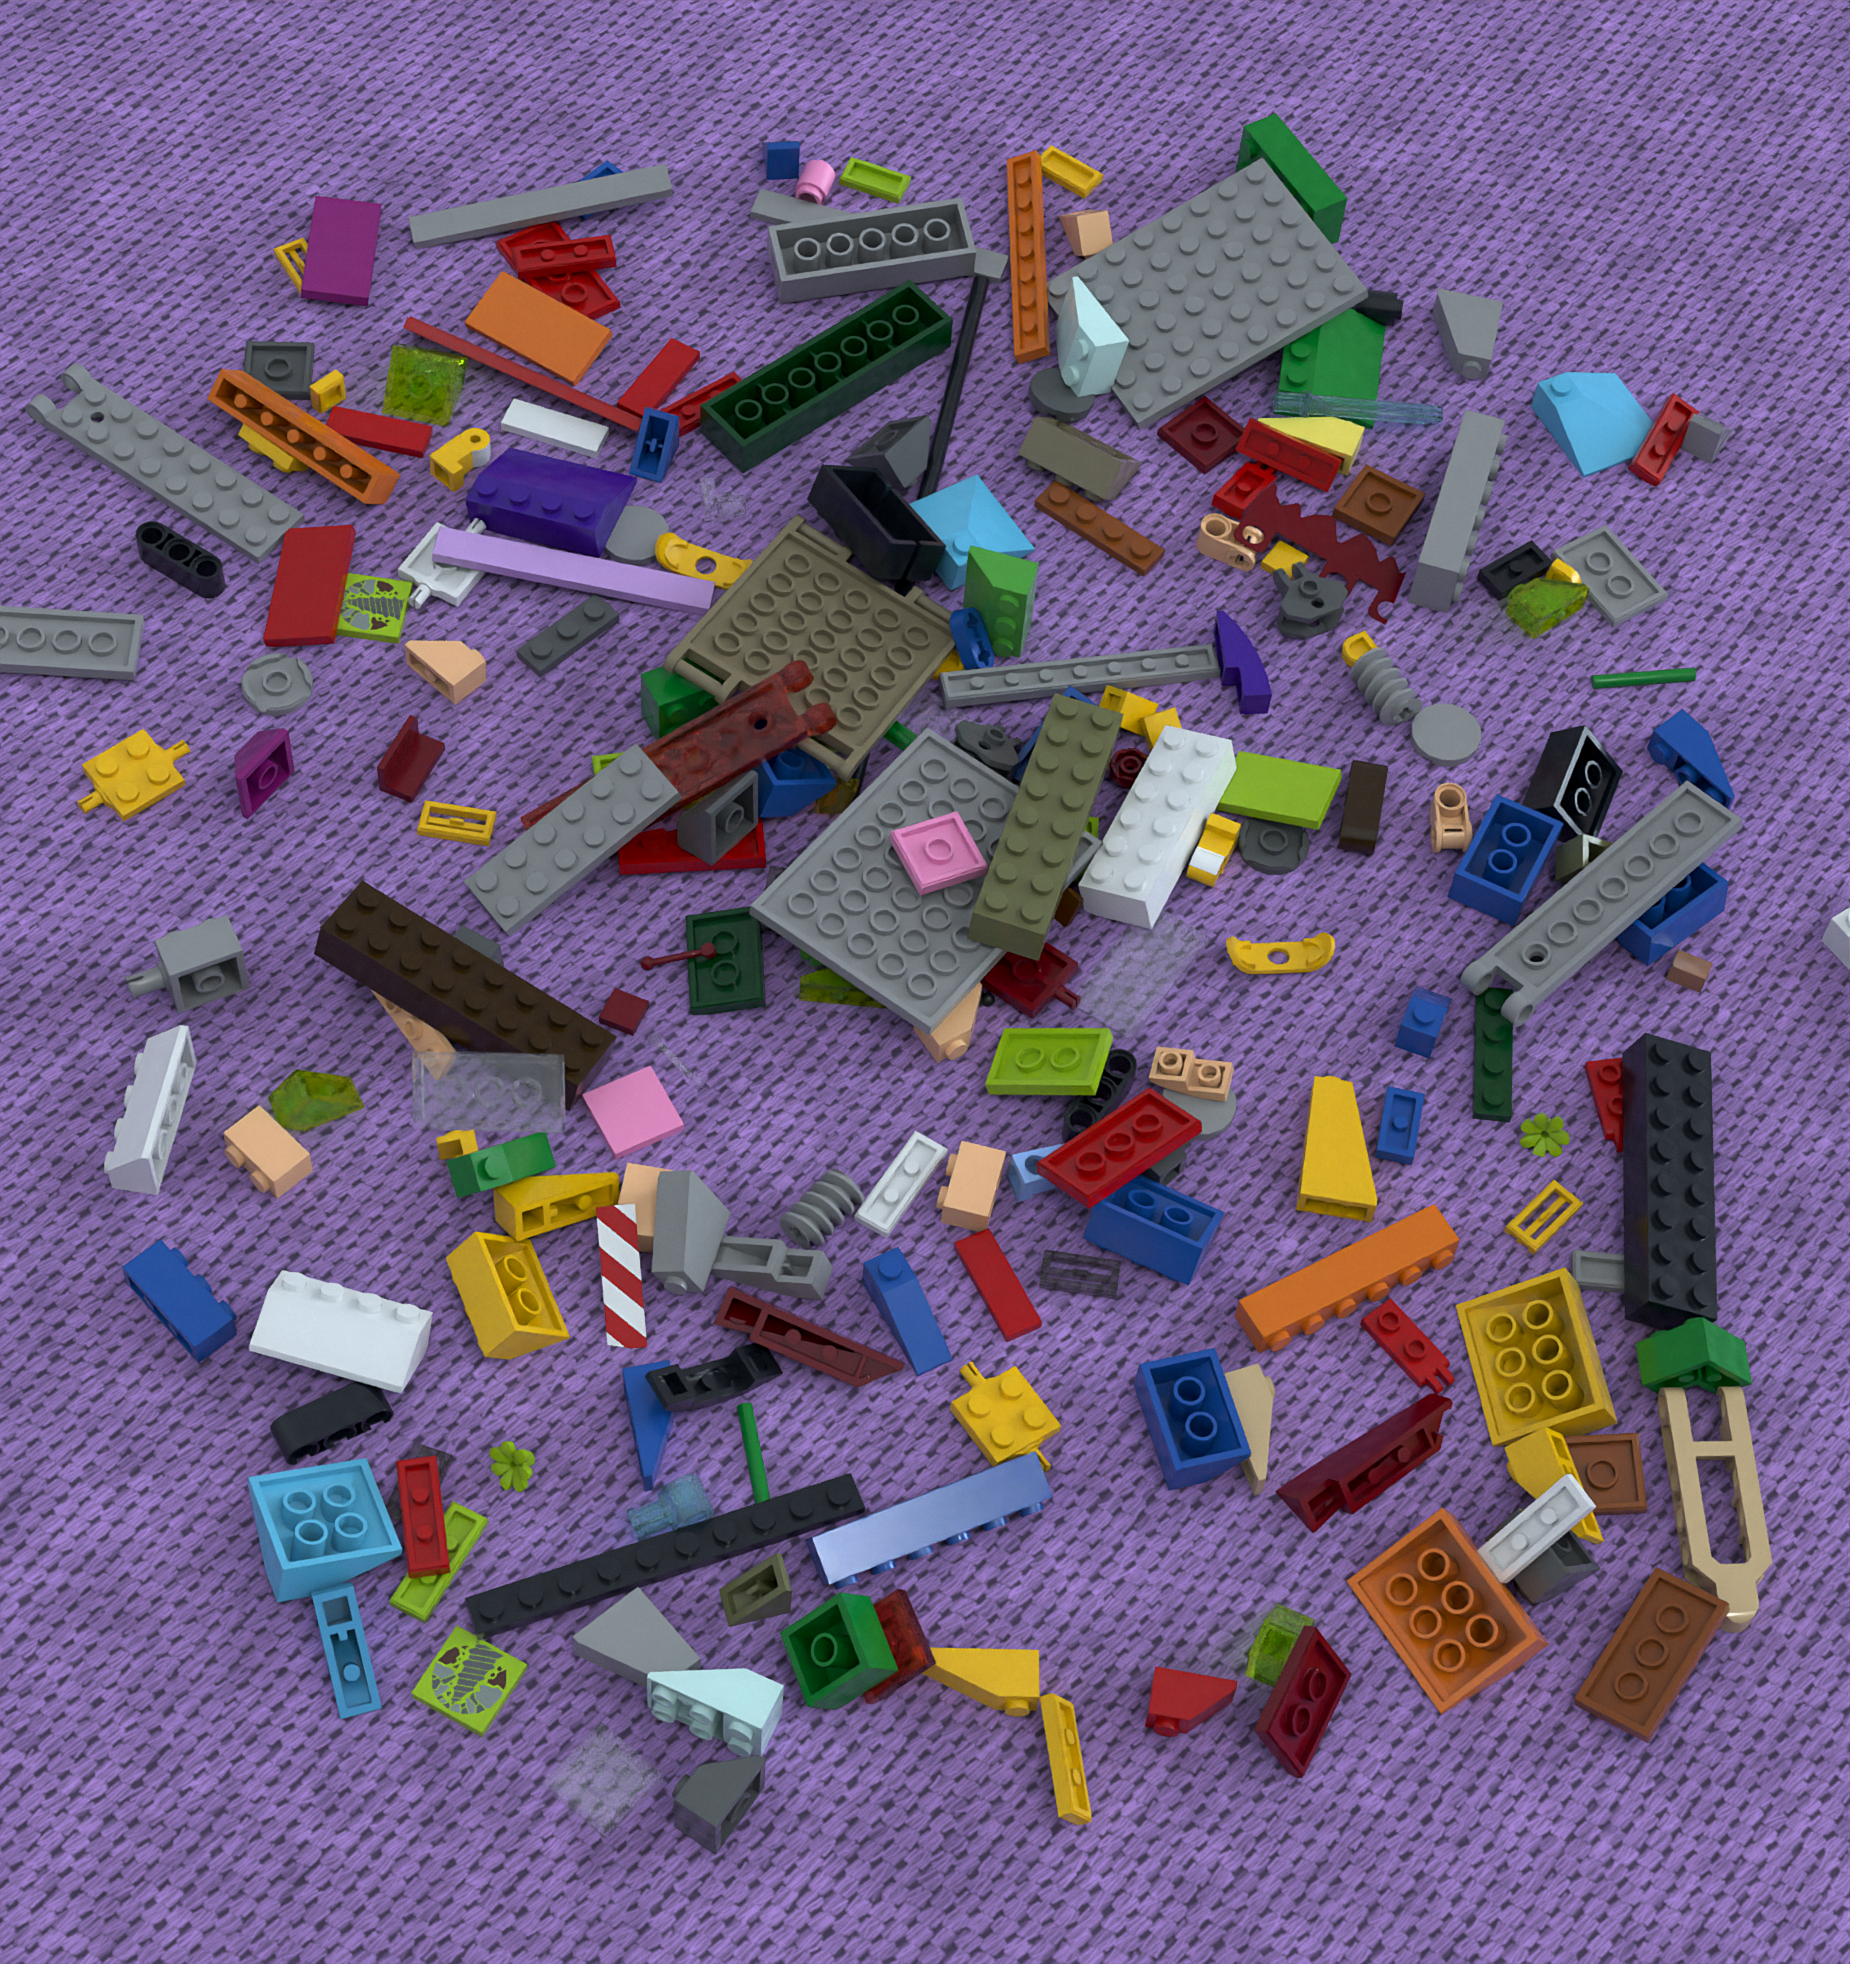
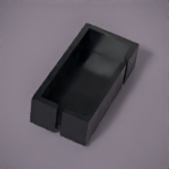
M822 464L807 500L817 510V514L834 530V534L842 539L853 552L852 555L858 558L869 570V574L880 581L888 579H902L907 582H914L915 580L931 581L946 545L896 489H890L892 485L877 468Z

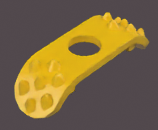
M669 532L661 534L655 544L657 561L664 568L678 575L715 582V587L728 590L753 562L751 559L740 560L693 545L676 534ZM702 559H711L715 562L716 569L710 574H701L697 571L696 564Z
M1326 932L1319 933L1313 938H1304L1303 941L1251 943L1250 940L1240 941L1236 937L1231 936L1226 939L1227 954L1230 955L1232 965H1235L1244 973H1303L1316 971L1324 967L1331 960L1335 950V940L1333 936ZM1279 951L1286 954L1289 960L1284 964H1275L1268 959V955Z

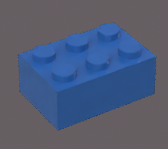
M1497 794L1454 874L1448 897L1511 926H1515L1556 847L1564 823Z

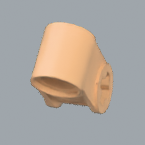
M1217 513L1206 515L1201 521L1196 546L1200 553L1246 572L1252 570L1255 565V555L1257 552L1236 541L1234 538V531L1239 522ZM1252 526L1244 528L1243 536L1246 540L1250 536V543L1258 544L1264 540V534L1260 530Z
M1455 783L1441 784L1434 793L1429 810L1432 852L1439 853L1441 849H1462L1463 852H1466L1473 837L1466 793L1461 786Z

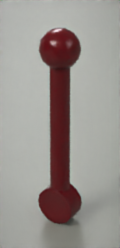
M705 943L701 949L654 959L650 956L643 957L640 965L644 970L649 971L656 965L699 956L711 959L716 955L717 951L712 943Z

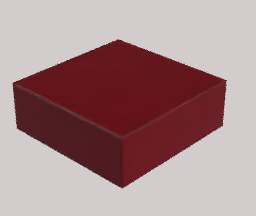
M614 988L599 1016V1023L634 1036L649 1008V1001Z

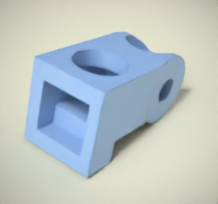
M1064 1144L1013 1154L1011 1156L1005 1175L1018 1202L1032 1198L1033 1194L1057 1187L1037 1173L1036 1163Z

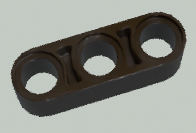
M1352 760L1337 849L1373 855L1378 835L1388 766Z

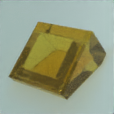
M833 777L837 783L835 788L815 801L814 813L842 814L849 807L857 791L859 779L850 778L846 782L839 777Z

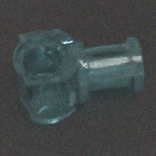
M690 1473L666 1484L661 1489V1492L658 1493L657 1501L637 1510L634 1508L627 1509V1513L639 1541L647 1539V1536L669 1526L672 1530H676L710 1519L714 1515V1510L700 1477Z

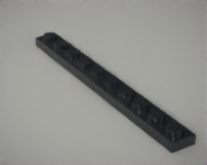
M849 1473L466 1597L465 1605L479 1641L632 1591L637 1587L641 1588L863 1514L865 1506L853 1477Z

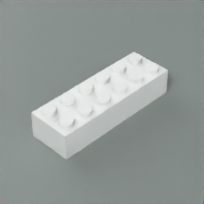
M1165 725L1102 841V847L1094 855L1078 884L1081 897L1084 900L1083 906L1085 911L1096 916L1148 929L1153 928L1205 829L1210 813L1215 811L1237 769L1232 740Z

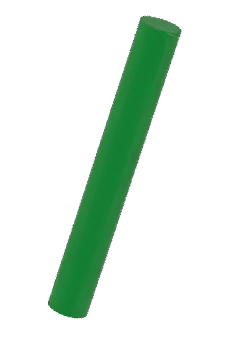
M1692 667L1592 675L1590 680L1593 689L1691 682L1696 680V671Z
M742 1403L737 1406V1412L756 1504L770 1499L753 1406L751 1403Z

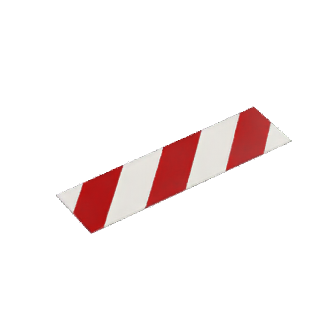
M635 1203L596 1207L607 1345L631 1349L647 1347Z

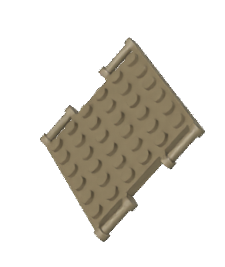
M796 514L672 650L662 668L670 674L676 672L715 696L714 700L722 706L727 705L737 689L795 724L786 738L785 744L794 750L796 748L801 749L838 772L837 776L848 782L857 767L955 650L956 644L950 629V617L953 612L926 597L924 591L917 586H914L903 597L852 566L850 563L854 556L847 545L844 547L806 524L807 520ZM688 658L725 682L721 684L684 661V659ZM810 733L848 758L846 760L807 737L806 734Z

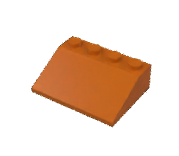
M1440 1508L1347 1580L1349 1586L1441 1714L1518 1669L1549 1645L1505 1583H1500L1477 1550L1479 1548L1455 1515L1444 1508Z

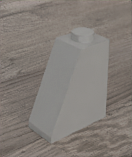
M1438 288L1432 314L1453 373L1463 375L1467 379L1479 378L1486 380L1503 305L1502 301Z
M693 1170L660 1171L658 1176L652 1273L663 1283L667 1291L676 1295H684L686 1292H704L731 1214Z
M639 1587L635 1588L573 1635V1650L579 1657L646 1688L649 1672L701 1670V1658Z

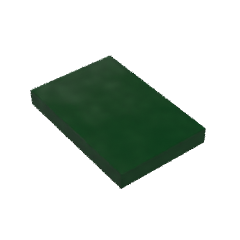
M750 906L685 916L687 951L701 949L705 943H712L717 951L716 955L711 959H706L703 956L688 959L689 997L692 1015H710L766 1006L761 922L749 914Z

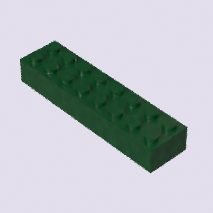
M908 280L701 404L700 432L742 473H745L951 346L953 319L911 280Z

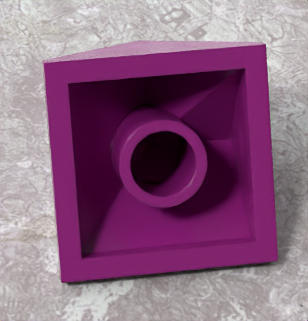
M284 728L258 731L234 755L235 779L242 816L246 819H249L295 772L289 731Z

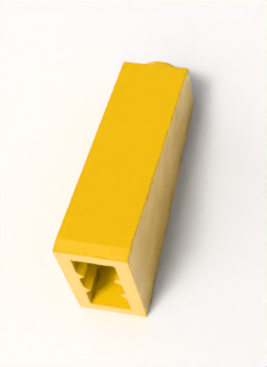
M1315 1076L1309 1098L1296 1210L1372 1222L1377 1207V1195L1353 1083L1341 1080L1335 1076Z

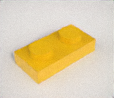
M243 423L238 435L249 443V449L257 454L271 458L274 467L285 473L306 471L309 466Z

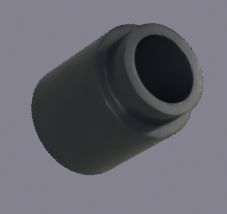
M1367 289L1368 298L1356 304L1355 311L1381 325L1394 326V319L1401 320L1404 300H1397L1398 293Z

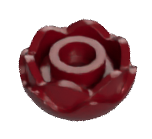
M1137 748L1117 751L1112 759H1110L1108 765L1110 778L1117 786L1131 789L1148 756Z

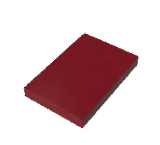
M1304 1625L1254 1728L1255 1733L1286 1772L1296 1778H1303L1351 1677V1672L1319 1630L1313 1626Z

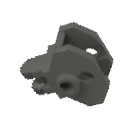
M1301 561L1291 566L1292 574L1295 578L1293 581H1291L1284 569L1280 568L1273 571L1274 584L1283 597L1276 623L1283 636L1307 640L1336 628L1344 612L1342 605L1348 595V591L1342 582L1321 578L1316 572L1310 574ZM1316 620L1319 622L1318 626L1308 624Z
M966 720L958 723L954 729L956 737L952 744L1010 781L1020 762L1017 753L1020 751L1023 741L1018 737L1009 739L1005 734L1006 729L1000 724L993 727L991 724L981 725Z

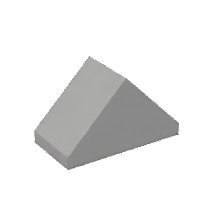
M1694 414L1681 449L1711 464L1734 430L1705 415Z

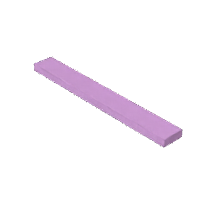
M442 526L439 527L432 553V561L699 615H705L710 610L715 582Z

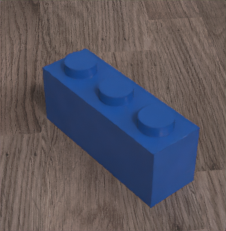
M160 1239L122 1266L127 1285L190 1355L200 1363L237 1335L234 1325L237 1317L224 1300L218 1303L211 1295L213 1291L201 1274L198 1273L194 1276L186 1268L188 1267V1262L183 1254L176 1247L170 1250Z

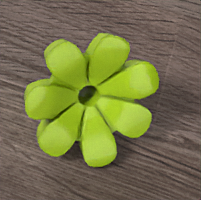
M1538 1113L1534 1117V1121L1526 1119L1522 1123L1521 1130L1527 1134L1520 1139V1145L1523 1148L1533 1146L1532 1153L1541 1157H1545L1546 1151H1549L1553 1157H1558L1562 1154L1561 1145H1568L1570 1137L1568 1132L1561 1130L1564 1126V1120L1561 1117L1555 1116L1550 1119L1545 1113Z
M504 1441L501 1443V1447L497 1446L490 1449V1457L497 1461L491 1464V1470L496 1476L502 1475L499 1480L500 1485L506 1491L512 1486L519 1493L524 1491L529 1486L528 1480L532 1477V1469L530 1467L535 1464L533 1453L526 1449L516 1450L512 1441Z

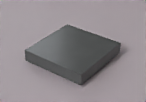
M246 341L243 371L287 400H311L309 386L312 385L314 342Z

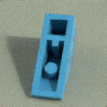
M352 1582L312 1591L311 1596L340 1719L381 1709L382 1706Z

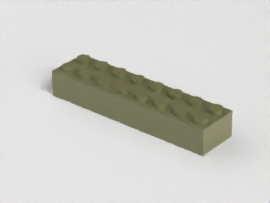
M1054 693L974 907L967 939L1039 961L1117 743L1124 714Z

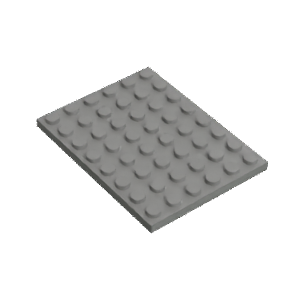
M1263 158L1047 282L1048 306L1057 318L1062 309L1072 277L1078 276L1128 338L1129 343L1114 384L1111 386V392L1139 430L1368 298L1367 288Z
M926 728L750 905L749 914L930 1036L1008 951L967 939L972 913L986 875L920 896L889 840L890 832L957 811L988 867H990L1019 787L934 731ZM1087 831L1084 832L1064 890L1090 864L1096 852L1103 845L1101 840Z

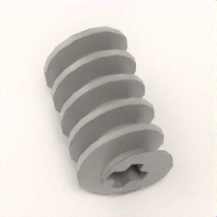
M1373 648L1355 662L1350 672V678L1353 683L1357 684L1360 693L1365 695L1367 703L1372 705L1373 711L1379 715L1383 725L1393 726L1404 723L1419 713L1423 703L1421 699H1414L1416 693L1412 688H1407L1408 681L1406 678H1400V670L1395 667L1392 668L1393 660L1385 657V649Z
M831 1169L820 1176V1181H816L810 1187V1192L807 1191L800 1197V1202H796L790 1207V1212H786L780 1217L779 1223L787 1237L803 1249H810L809 1242L821 1246L824 1243V1237L821 1232L828 1236L832 1235L835 1232L832 1223L840 1226L845 1222L841 1212L851 1215L854 1212L852 1202L860 1205L864 1202V1196L850 1177L838 1169Z

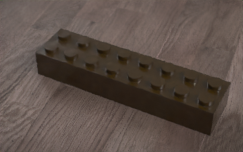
M363 880L320 927L314 955L569 1112L610 1059L617 1036Z

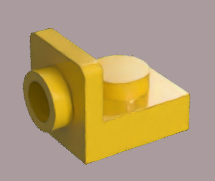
M474 1129L469 1131L454 1130L436 1138L440 1160L456 1158L478 1151Z

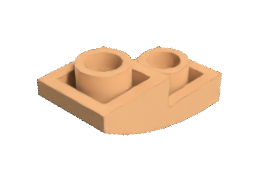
M1157 1046L1149 1080L1156 1085L1182 1094L1226 1102L1234 1068L1232 1062L1195 1059L1194 1050Z

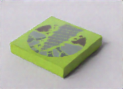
M348 573L336 635L399 644L409 607L408 598L413 592V582Z
M456 1625L411 1692L413 1699L483 1738L528 1668L524 1662L483 1639L478 1641L477 1636Z

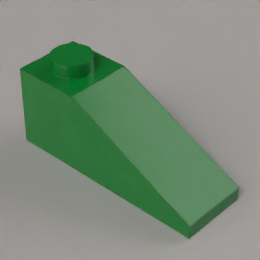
M545 1130L446 1160L457 1198L482 1192L556 1167Z

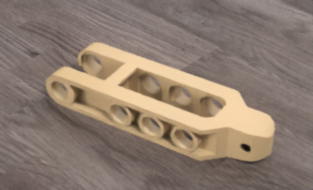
M1719 1386L1716 1395H1720L1719 1406L1722 1423L1719 1429L1721 1441L1693 1442L1684 1389L1682 1387H1661L1658 1392L1657 1405L1684 1579L1690 1584L1729 1603L1730 1610L1719 1629L1730 1633L1742 1632L1749 1626L1759 1609L1756 1586L1764 1578L1766 1570L1772 1565L1744 1393L1740 1386ZM1696 1460H1725L1726 1471L1731 1472L1734 1490L1731 1502L1732 1507L1737 1509L1740 1533L1737 1538L1738 1544L1743 1545L1745 1563L1720 1564L1711 1556Z

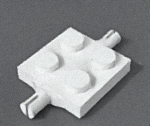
M475 518L465 531L481 534L486 529V525L482 520L479 521L478 518ZM438 522L398 568L399 578L413 582V585L418 587L408 598V603L412 607L415 605L416 609H419L431 595L458 607L486 573L485 571L432 561V553L439 527H446Z

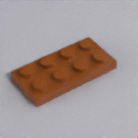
M1656 1567L1574 1698L1575 1705L1649 1743L1730 1610L1729 1603Z

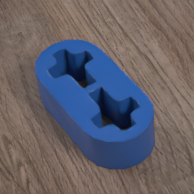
M974 607L955 610L950 617V629L964 669L993 667L994 652L980 612Z

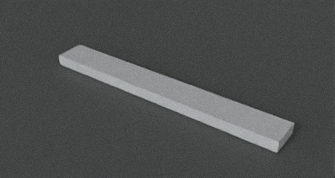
M662 164L408 218L415 249L672 197L673 190L667 166Z
M760 189L750 211V218L780 225L853 213ZM975 247L974 275L968 276L974 278L977 275H983L991 283L1000 284L1009 262V256Z
M1206 644L939 673L938 682L945 708L1053 697L1054 693L1063 695L1069 685L1080 693L1105 691L1106 685L1118 689L1198 681L1219 678L1221 670L1213 645Z

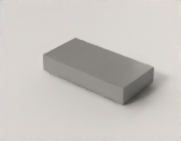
M1572 1250L1571 1275L1579 1284L1580 1289L1624 1293V1255Z

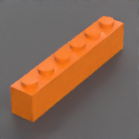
M220 370L207 397L209 401L364 504L384 505L388 501L401 474L243 370Z
M1433 1204L1240 1299L1235 1312V1318L1258 1353L1269 1348L1273 1352L1281 1350L1291 1342V1337L1301 1332H1304L1305 1335L1313 1334L1325 1324V1320L1335 1315L1339 1319L1345 1318L1356 1310L1357 1304L1367 1299L1370 1302L1379 1301L1389 1293L1391 1287L1402 1283L1403 1286L1411 1285L1422 1276L1423 1271L1434 1267L1435 1270H1440L1448 1266L1455 1258L1454 1255L1460 1239L1437 1206Z

